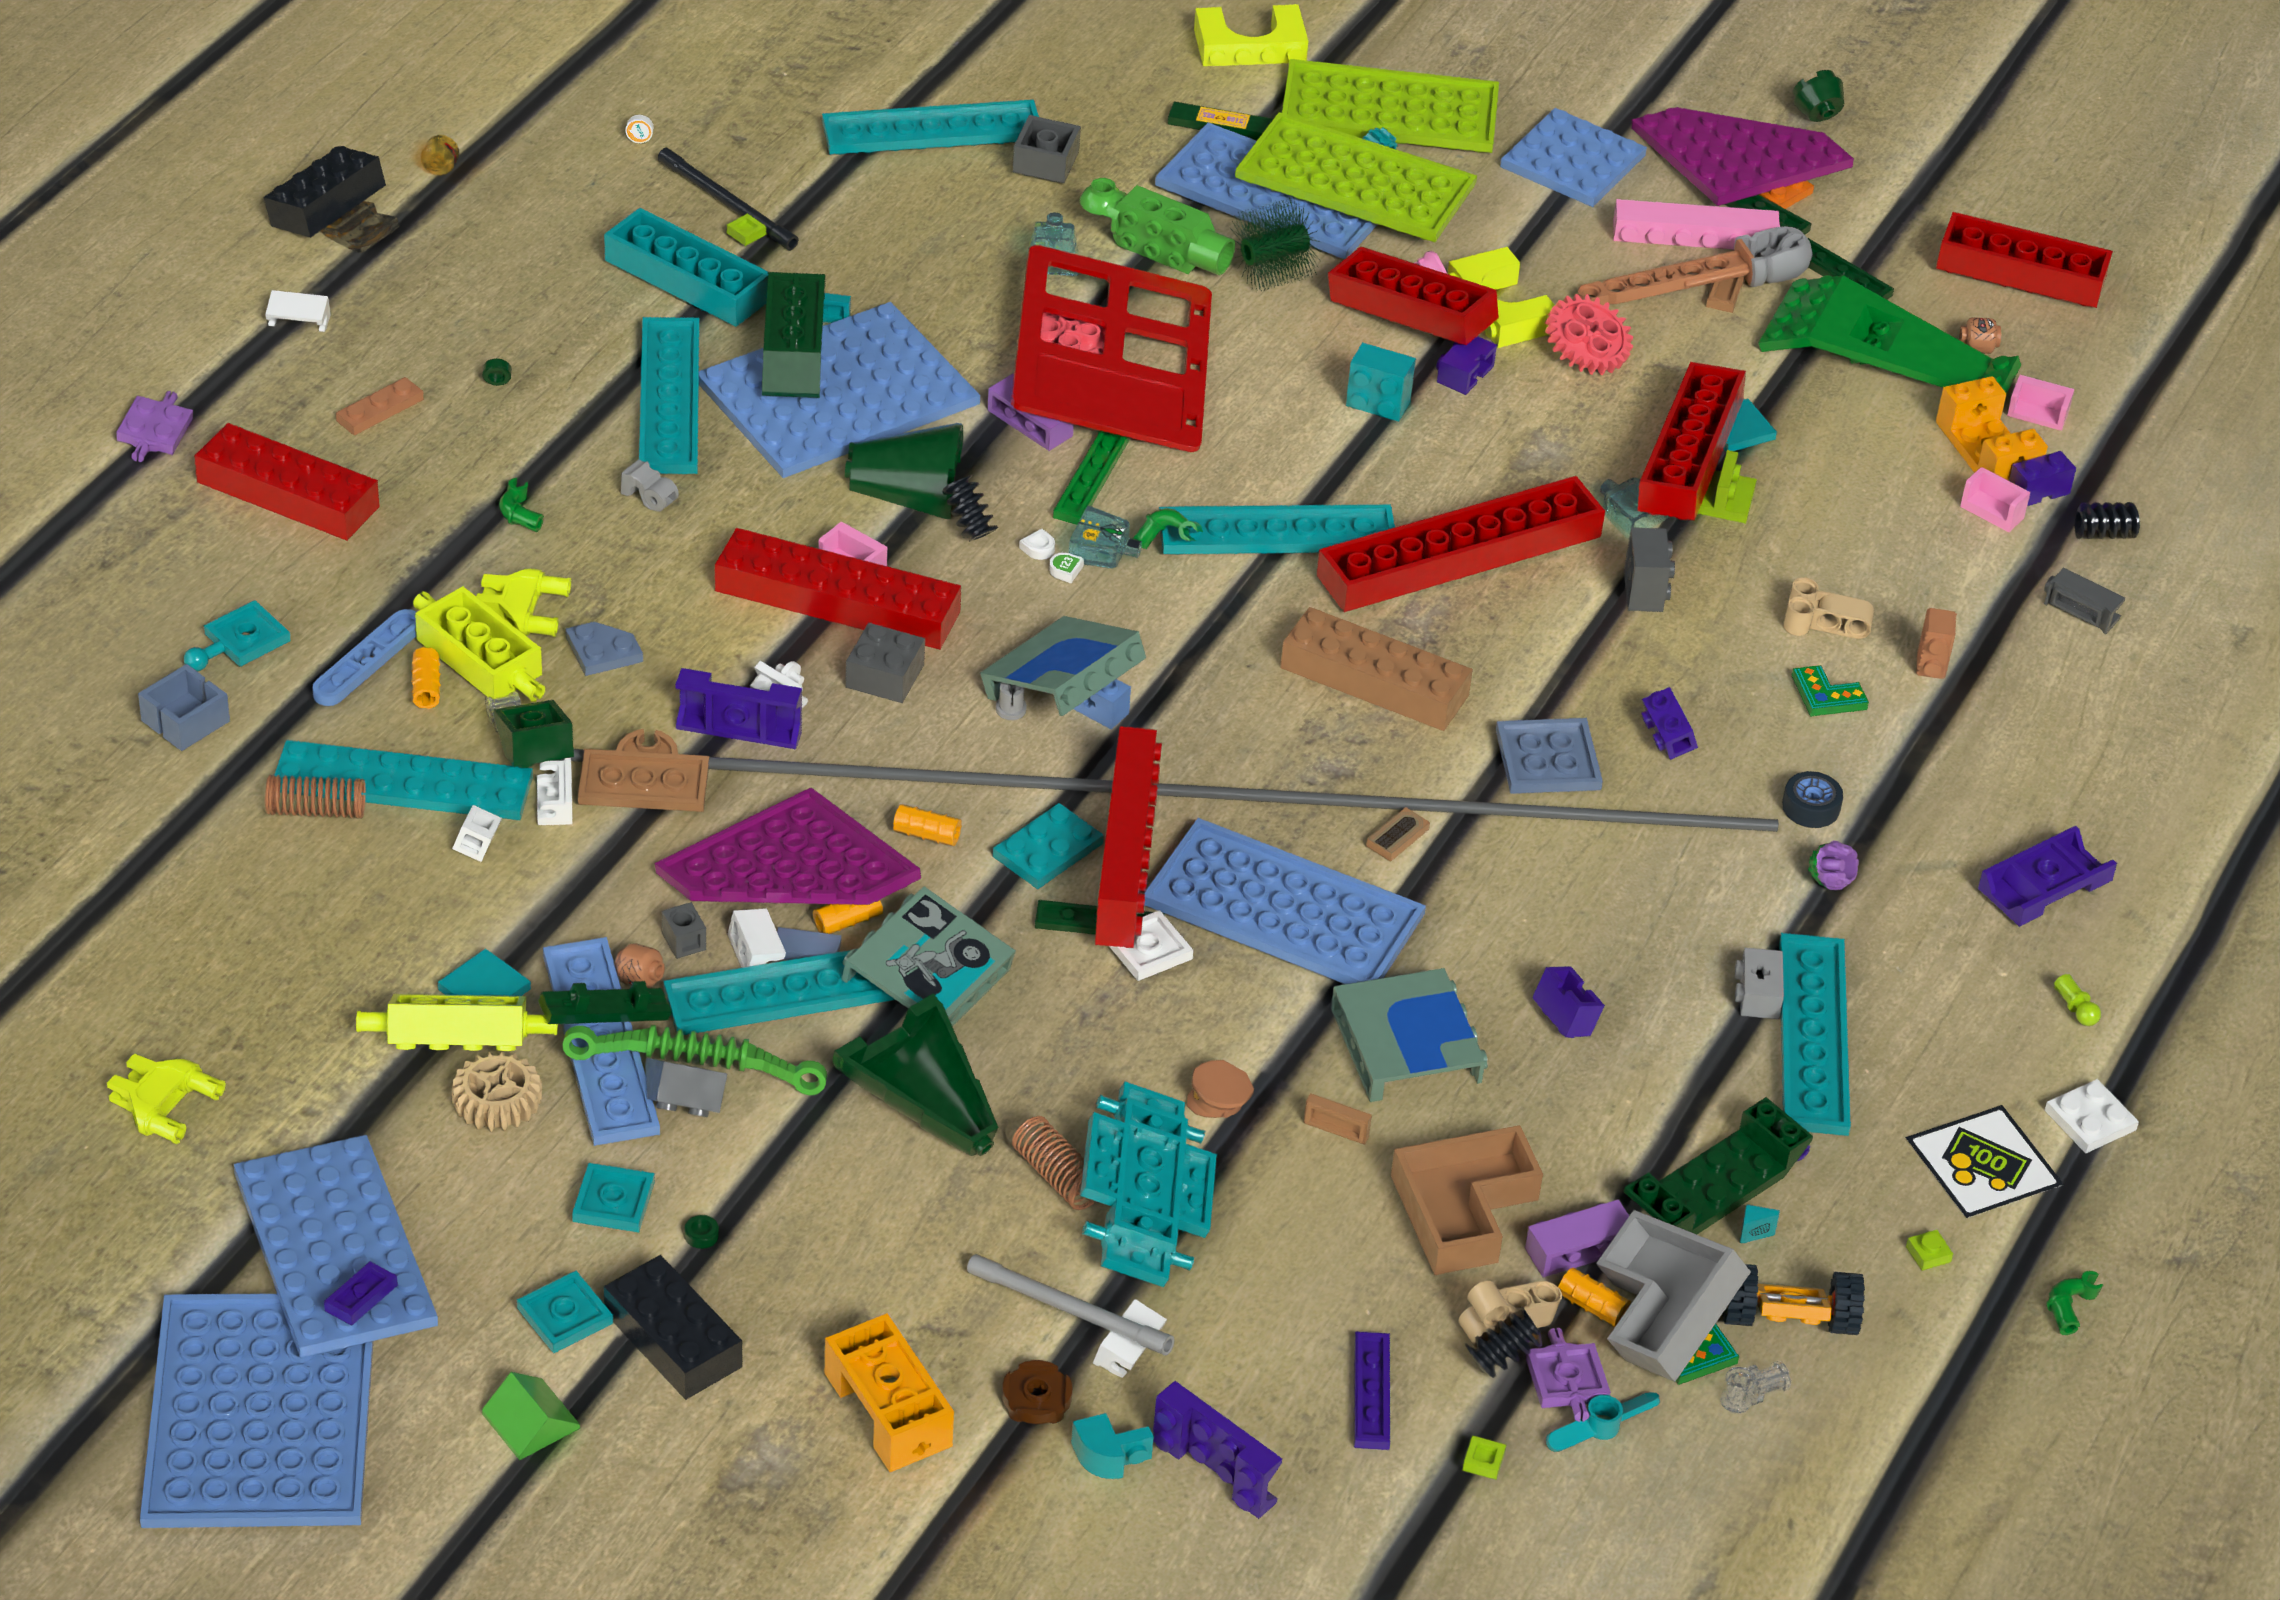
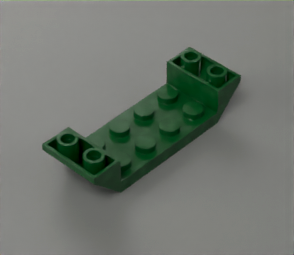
M768 272L762 396L820 398L822 331L826 288L825 274Z
M1765 1097L1743 1111L1739 1130L1660 1181L1649 1172L1626 1186L1624 1193L1653 1218L1697 1235L1783 1179L1812 1142L1813 1135Z

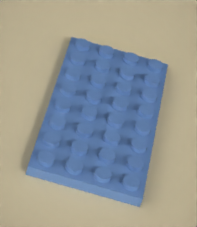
M1209 122L1155 178V185L1212 207L1215 210L1232 216L1235 215V217L1241 218V220L1245 219L1246 221L1248 217L1250 223L1252 218L1254 224L1255 210L1257 209L1259 219L1261 220L1259 212H1263V206L1264 211L1274 207L1275 212H1278L1276 206H1283L1285 204L1284 209H1286L1288 216L1289 210L1292 212V208H1294L1296 218L1295 205L1297 203V216L1299 215L1300 206V222L1302 224L1303 216V222L1304 220L1306 222V229L1309 227L1307 231L1310 234V239H1312L1310 244L1319 250L1342 259H1346L1378 225L1235 178L1237 166L1256 141Z
M1197 818L1144 893L1145 906L1160 910L1165 914L1344 984L1384 978L1425 915L1426 905L1200 818Z
M367 1135L234 1164V1174L300 1358L438 1326L437 1313ZM369 1261L397 1275L398 1286L352 1326L325 1312L324 1301Z

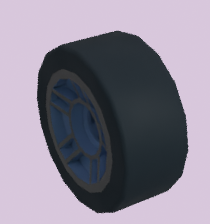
M1812 771L1797 773L1788 780L1785 786L1782 801L1783 811L1793 822L1807 828L1829 826L1837 820L1843 802V789L1829 775Z

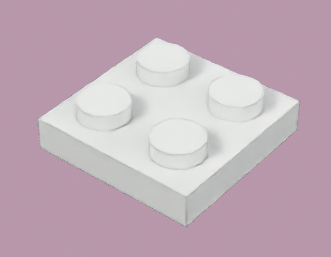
M1160 910L1143 917L1141 936H1135L1134 948L1109 946L1137 981L1193 959V949Z
M2098 1079L2047 1101L2044 1110L2085 1154L2136 1131L2139 1123Z

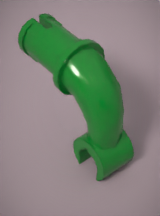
M517 478L509 480L508 489L499 501V508L503 517L511 525L518 524L538 532L543 525L542 519L544 515L526 509L521 505V502L527 499L528 482L524 486L516 487Z
M1164 508L1156 510L1152 514H1147V520L1132 539L1140 540L1139 546L1147 549L1161 530H1165L1167 525L1179 529L1180 537L1186 541H1196L1189 535L1188 528L1193 527L1197 532H1203L1198 522L1187 520L1176 510Z
M2085 1271L2081 1278L2064 1279L2052 1287L2046 1307L2053 1313L2060 1334L2071 1335L2078 1331L2080 1323L2072 1307V1296L2078 1294L2086 1300L2095 1299L2103 1287V1284L2094 1285L2099 1273Z

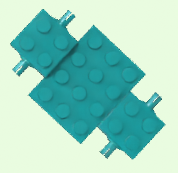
M1124 1081L1119 1089L1118 1101L1100 1095L1096 1102L1097 1109L1113 1113L1115 1119L1093 1112L1088 1120L1080 1196L1109 1205L1111 1208L1106 1214L1105 1227L1086 1221L1082 1229V1235L1100 1240L1103 1248L1102 1267L1164 1287L1169 1280L1171 1265L1190 1271L1194 1263L1193 1256L1176 1252L1178 1229L1203 1238L1210 1231L1217 1154L1186 1144V1139L1201 1144L1205 1136V1130L1188 1125V1119L1184 1115L1185 1102Z

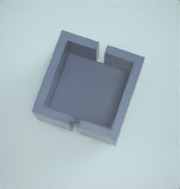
M185 664L138 693L141 721L158 734L163 733V738L181 751L230 722L227 693L212 682H205V677L188 664Z

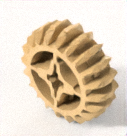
M503 1051L498 1056H493L488 1052L485 1058L476 1055L474 1062L465 1061L463 1069H457V1074L452 1083V1103L458 1112V1116L464 1117L467 1124L475 1123L478 1130L484 1126H488L491 1132L495 1127H501L504 1131H506L509 1125L518 1128L520 1120L529 1122L531 1114L537 1113L542 1099V1081L535 1066H530L527 1058L519 1060L516 1053L510 1057L505 1056Z

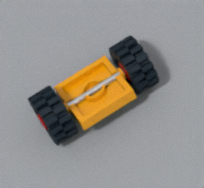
M1745 1264L1751 1272L1723 1312L1724 1324L1753 1326L1756 1304H1758L1761 1315L1766 1316V1319L1770 1321L1784 1322L1787 1318L1800 1319L1802 1323L1818 1325L1821 1321H1828L1830 1333L1859 1335L1863 1321L1862 1313H1864L1863 1274L1834 1272L1830 1283L1829 1295L1826 1296L1824 1289L1759 1284L1757 1265Z

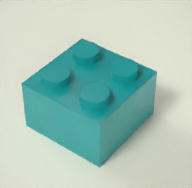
M1362 342L1350 363L1346 406L1399 422L1411 402L1416 358Z

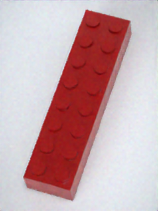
M1690 362L1640 479L1637 511L1647 512L1651 515H1665L1676 517L1680 520L1695 521L1744 400L1745 370Z
M740 528L735 529L715 563L716 592L862 630L866 628L868 623L925 638V646L941 650L961 610V585Z
M1123 726L1119 728L1098 896L1095 945L1134 948L1135 936H1141L1143 917L1137 916V913L1144 914L1145 894L1140 893V891L1146 892L1148 873L1142 870H1149L1150 850L1145 848H1151L1153 829L1148 828V826L1154 827L1155 806L1150 805H1156L1158 792L1157 785L1152 784H1159L1160 764H1156L1155 761L1160 762L1162 743L1156 742L1157 730Z

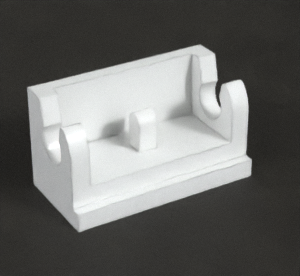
M272 290L265 315L266 319L269 320L268 326L274 327L277 318L317 322V325H320L319 331L325 332L331 312L328 296Z
M565 758L562 761H545L540 763V770H553L555 772L553 774L537 775L538 825L572 824L571 758Z
M767 908L733 911L727 935L741 968L763 965L768 961H779L785 958V949Z
M1136 1299L1122 1315L1126 1319L1157 1330L1162 1329L1167 1320ZM1110 1331L1100 1344L1093 1364L1098 1367L1100 1365L1119 1377H1124L1127 1373L1124 1368L1131 1370L1146 1347Z

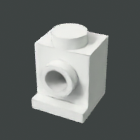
M473 805L452 849L482 862L502 818Z

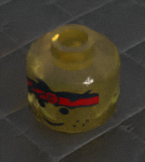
M446 135L431 137L420 154L421 163L433 175L441 176L448 174L454 168L459 158L457 143Z

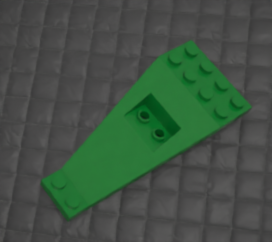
M1826 275L1817 279L1807 280L1802 278L1793 281L1758 342L1761 352L1813 346L1850 358L1851 364H1870L1942 388L1993 376L2003 390L2008 393L2022 365L2019 356H1999L1992 359L1844 275L1834 277Z

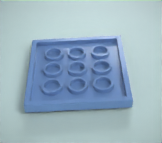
M1554 108L1501 158L1500 167L1594 207L1646 156L1647 147L1636 143L1634 140L1617 135L1610 130L1596 126L1587 120H1582L1568 114L1566 111Z

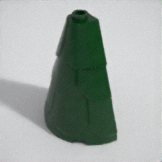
M934 993L909 1007L902 1026L879 1040L867 1045L859 1036L834 1051L833 1064L841 1073L865 1090L884 1100L893 1109L920 1123V1127L923 1130L970 1156L976 1154L982 1156L993 1147V1139L999 1127L980 1080L974 1076L964 1048L958 1041L943 1003L938 1000Z

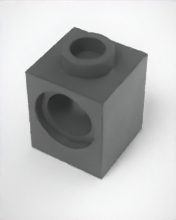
M692 902L662 911V934L676 959L706 950V926Z

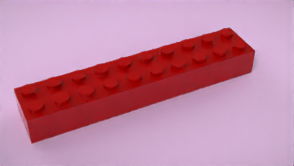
M1573 476L1319 549L1317 577L1342 611L1347 612L1600 538L1605 510L1577 476Z

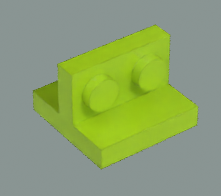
M1727 450L1722 471L1715 470L1698 514L1746 524L1757 479L1740 476L1742 465L1736 464L1738 452Z

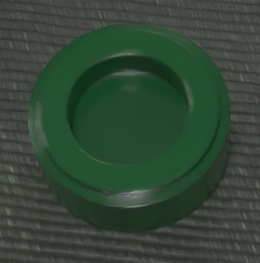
M490 359L483 365L482 377L491 385H504L511 379L512 367L503 359Z
M697 1215L690 1218L684 1227L685 1240L690 1246L698 1249L713 1246L719 1237L718 1223L707 1215Z

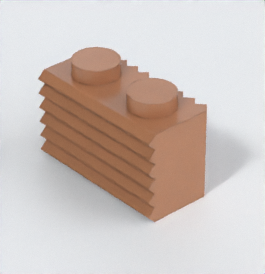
M1935 608L1927 609L1917 652L1916 673L1919 676L1939 679L1946 678L1956 635L1957 613L1954 611Z

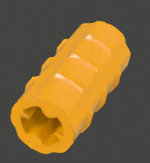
M421 647L413 652L411 670L413 689L411 692L413 693V703L419 708L430 709L439 704L441 686L439 678L441 675L439 673V653L433 648Z
M900 804L894 817L893 830L908 836H915L923 840L926 839L938 844L942 843L954 847L961 833L962 820L947 816V814L935 813L932 810L919 809L917 806L912 807Z
M881 900L870 905L827 904L813 910V919L819 933L831 934L881 915L883 913V906Z
M1573 1267L1563 1276L1558 1286L1562 1296L1570 1300L1572 1304H1577L1585 1309V1312L1594 1314L1601 1321L1604 1320L1614 1327L1631 1305V1301L1618 1294V1291L1611 1290L1604 1286L1602 1282L1599 1283L1589 1277V1274L1585 1275Z

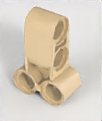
M1801 577L1795 579L1792 584L1783 625L1789 634L1795 636L1805 635L1810 629L1854 639L1866 638L1871 632L1874 607L1871 603L1862 599L1820 591L1818 584L1814 580Z
M1483 1281L1475 1285L1468 1293L1467 1298L1472 1306L1460 1315L1458 1322L1476 1349L1475 1337L1477 1335L1488 1341L1486 1329L1490 1328L1497 1334L1500 1333L1498 1321L1501 1320L1509 1326L1512 1325L1509 1314L1514 1313L1522 1318L1521 1306L1524 1307L1537 1328L1550 1325L1562 1299V1292L1557 1285L1548 1281H1538L1503 1289H1497L1492 1281Z

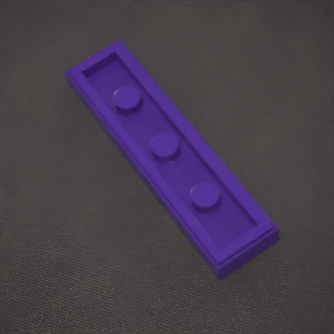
M1355 1332L1354 1448L1390 1449V1333Z

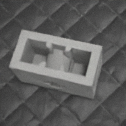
M1744 948L1742 960H1736L1735 979H1740V983L1736 984L1735 1002H1740L1741 1016L1779 1019L1784 998L1783 951Z

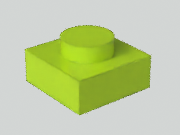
M747 213L727 224V234L744 246H747L766 235V226Z
M1938 1230L1907 1239L1906 1248L1922 1271L1952 1261L1954 1253Z
M1472 1435L1462 1471L1497 1480L1505 1455L1506 1444Z

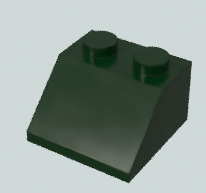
M554 700L494 709V717L504 755L513 767L529 768L535 763L562 761L564 758L574 757L572 722Z

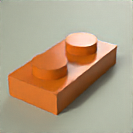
M1802 181L1758 195L1786 209L1811 195L1814 185L1808 181Z

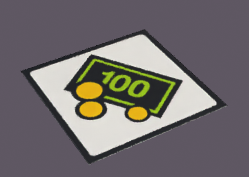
M2003 1105L1905 1137L1966 1218L2064 1185Z

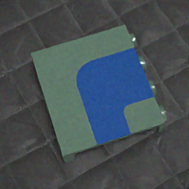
M1063 616L990 665L980 674L988 699L994 701L999 699L1001 683L1011 684V690L1012 685L1053 694L1059 715L1064 716L1146 659L1139 631Z
M1445 968L1334 986L1331 1009L1370 1102L1383 1100L1385 1082L1471 1068L1470 1073L1475 1077L1477 1084L1482 1083L1484 1069L1488 1067L1487 1055L1485 1050H1480L1476 1029L1474 1026L1469 1025L1466 1007L1464 1003L1459 1002L1456 984L1453 980L1449 979Z

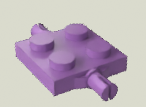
M167 391L161 402L141 396L135 398L117 430V441L136 447L132 453L134 461L137 462L139 458L138 462H142L149 451L174 454L193 419V410L174 405L178 399V395L175 392L171 394V391Z
M1552 1328L1548 1331L1551 1345L1545 1348L1531 1349V1353L1526 1355V1361L1541 1408L1571 1406L1575 1420L1580 1422L1582 1418L1583 1422L1589 1418V1412L1585 1404H1589L1590 1400L1598 1395L1610 1396L1611 1392L1595 1343L1579 1345L1566 1343L1562 1330L1557 1328L1555 1332V1328Z

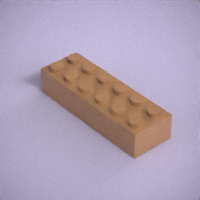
M1312 607L1306 610L1283 641L1280 667L1442 731H1445L1469 697L1473 672L1472 668Z

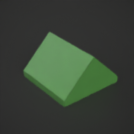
M510 1372L482 1409V1415L519 1461L580 1429L578 1421L542 1378Z

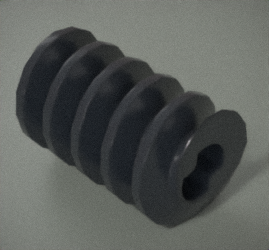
M973 475L957 480L942 490L944 495H952L947 500L948 506L957 505L951 513L953 516H962L956 524L958 527H967L961 533V536L963 538H971L969 542L982 538L998 529L997 525L988 526V522L993 518V514H983V511L989 505L988 503H978L984 494L973 492L979 486L978 482H969Z
M2083 502L2079 505L2075 516V535L2077 539H2081L2084 531H2086L2088 539H2092L2095 531H2097L2098 537L2104 539L2106 531H2108L2109 537L2115 539L2117 531H2119L2121 538L2126 539L2130 530L2132 538L2135 539L2140 529L2137 507L2132 502H2127L2124 505L2121 502H2116L2113 505L2109 502H2105L2102 505L2098 502H2094L2091 505Z
M1521 1306L1522 1318L1514 1313L1509 1314L1512 1325L1509 1326L1501 1320L1498 1321L1500 1333L1497 1334L1490 1328L1486 1329L1488 1341L1477 1335L1475 1337L1476 1349L1465 1343V1346L1481 1370L1492 1378L1496 1377L1494 1365H1498L1503 1370L1508 1369L1506 1357H1509L1516 1363L1519 1361L1518 1349L1529 1355L1531 1353L1530 1341L1538 1347L1543 1345L1540 1331L1523 1306Z

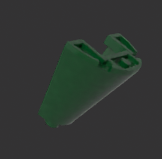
M962 423L943 425L856 443L850 442L848 459H852V461H846L845 478H850L849 490L940 518L951 519L953 506H948L947 500L952 495H944L942 490L947 485L955 482L957 463L961 461L964 430Z

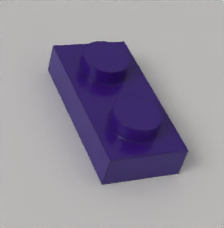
M369 1261L324 1301L325 1312L352 1326L398 1286L397 1275Z

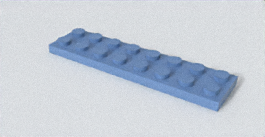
M607 937L543 947V958L552 991H569L573 983H585L587 990L621 989ZM631 1022L561 1024L564 1036L566 1031L574 1026L589 1027L596 1036L633 1031ZM575 1038L571 1041L573 1045L579 1048L588 1046V1043L581 1038ZM638 1051L603 1052L592 1055L586 1060L570 1058L594 1146L660 1135V1124L653 1100L647 1099L646 1075Z

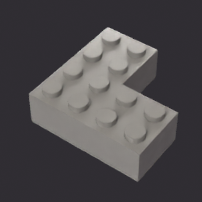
M1633 1210L1596 1263L1614 1286L1637 1295L1607 1339L1625 1361L1675 1382L1751 1271L1734 1249Z

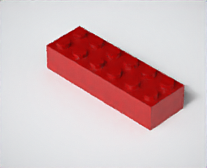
M1952 212L1941 242L1936 269L1972 277L1976 280L1997 283L2005 287L2009 286L2025 290L2029 293L2049 296L2057 300H2065L2082 306L2097 308L2113 251Z
M1362 246L1328 272L1331 301L1387 319L1391 322L1409 326L1412 329H1418L1434 336L1454 341L1458 344H1469L1499 318L1496 289Z
M227 423L194 455L197 483L346 541L380 507L378 480Z

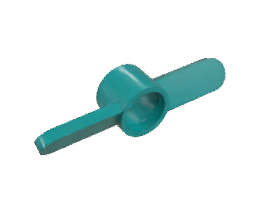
M1654 1392L1644 1393L1622 1404L1612 1396L1598 1395L1592 1398L1588 1404L1589 1418L1582 1422V1419H1580V1422L1575 1421L1550 1432L1546 1437V1445L1551 1451L1560 1452L1592 1437L1600 1440L1611 1439L1618 1434L1622 1421L1659 1405V1394ZM1597 1415H1605L1610 1417L1611 1419H1601L1597 1417Z

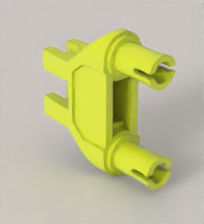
M524 569L508 576L484 574L481 581V587H484L483 593H477L476 597L525 636L534 633L556 637L559 625L558 617L533 615L538 598L543 593L569 597L571 578L547 576L545 572L539 569Z
M133 1054L126 1062L127 1067L133 1069L129 1073L128 1079L114 1075L107 1082V1088L114 1090L109 1095V1101L132 1112L139 1133L145 1136L157 1134L174 1144L180 1143V1139L184 1138L186 1125L166 1117L187 1093L193 1090L216 1101L219 1099V1096L223 1095L226 1085L225 1081L203 1073L199 1064L190 1060L172 1059L155 1062L137 1054Z

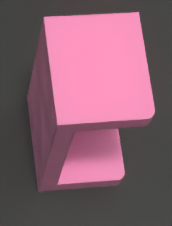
M2019 375L2011 396L2007 416L2062 431L2070 410L2074 389Z
M1981 467L1967 479L1960 507L2010 532L2024 519L2030 492Z
M843 522L837 524L819 539V549L887 566V546Z

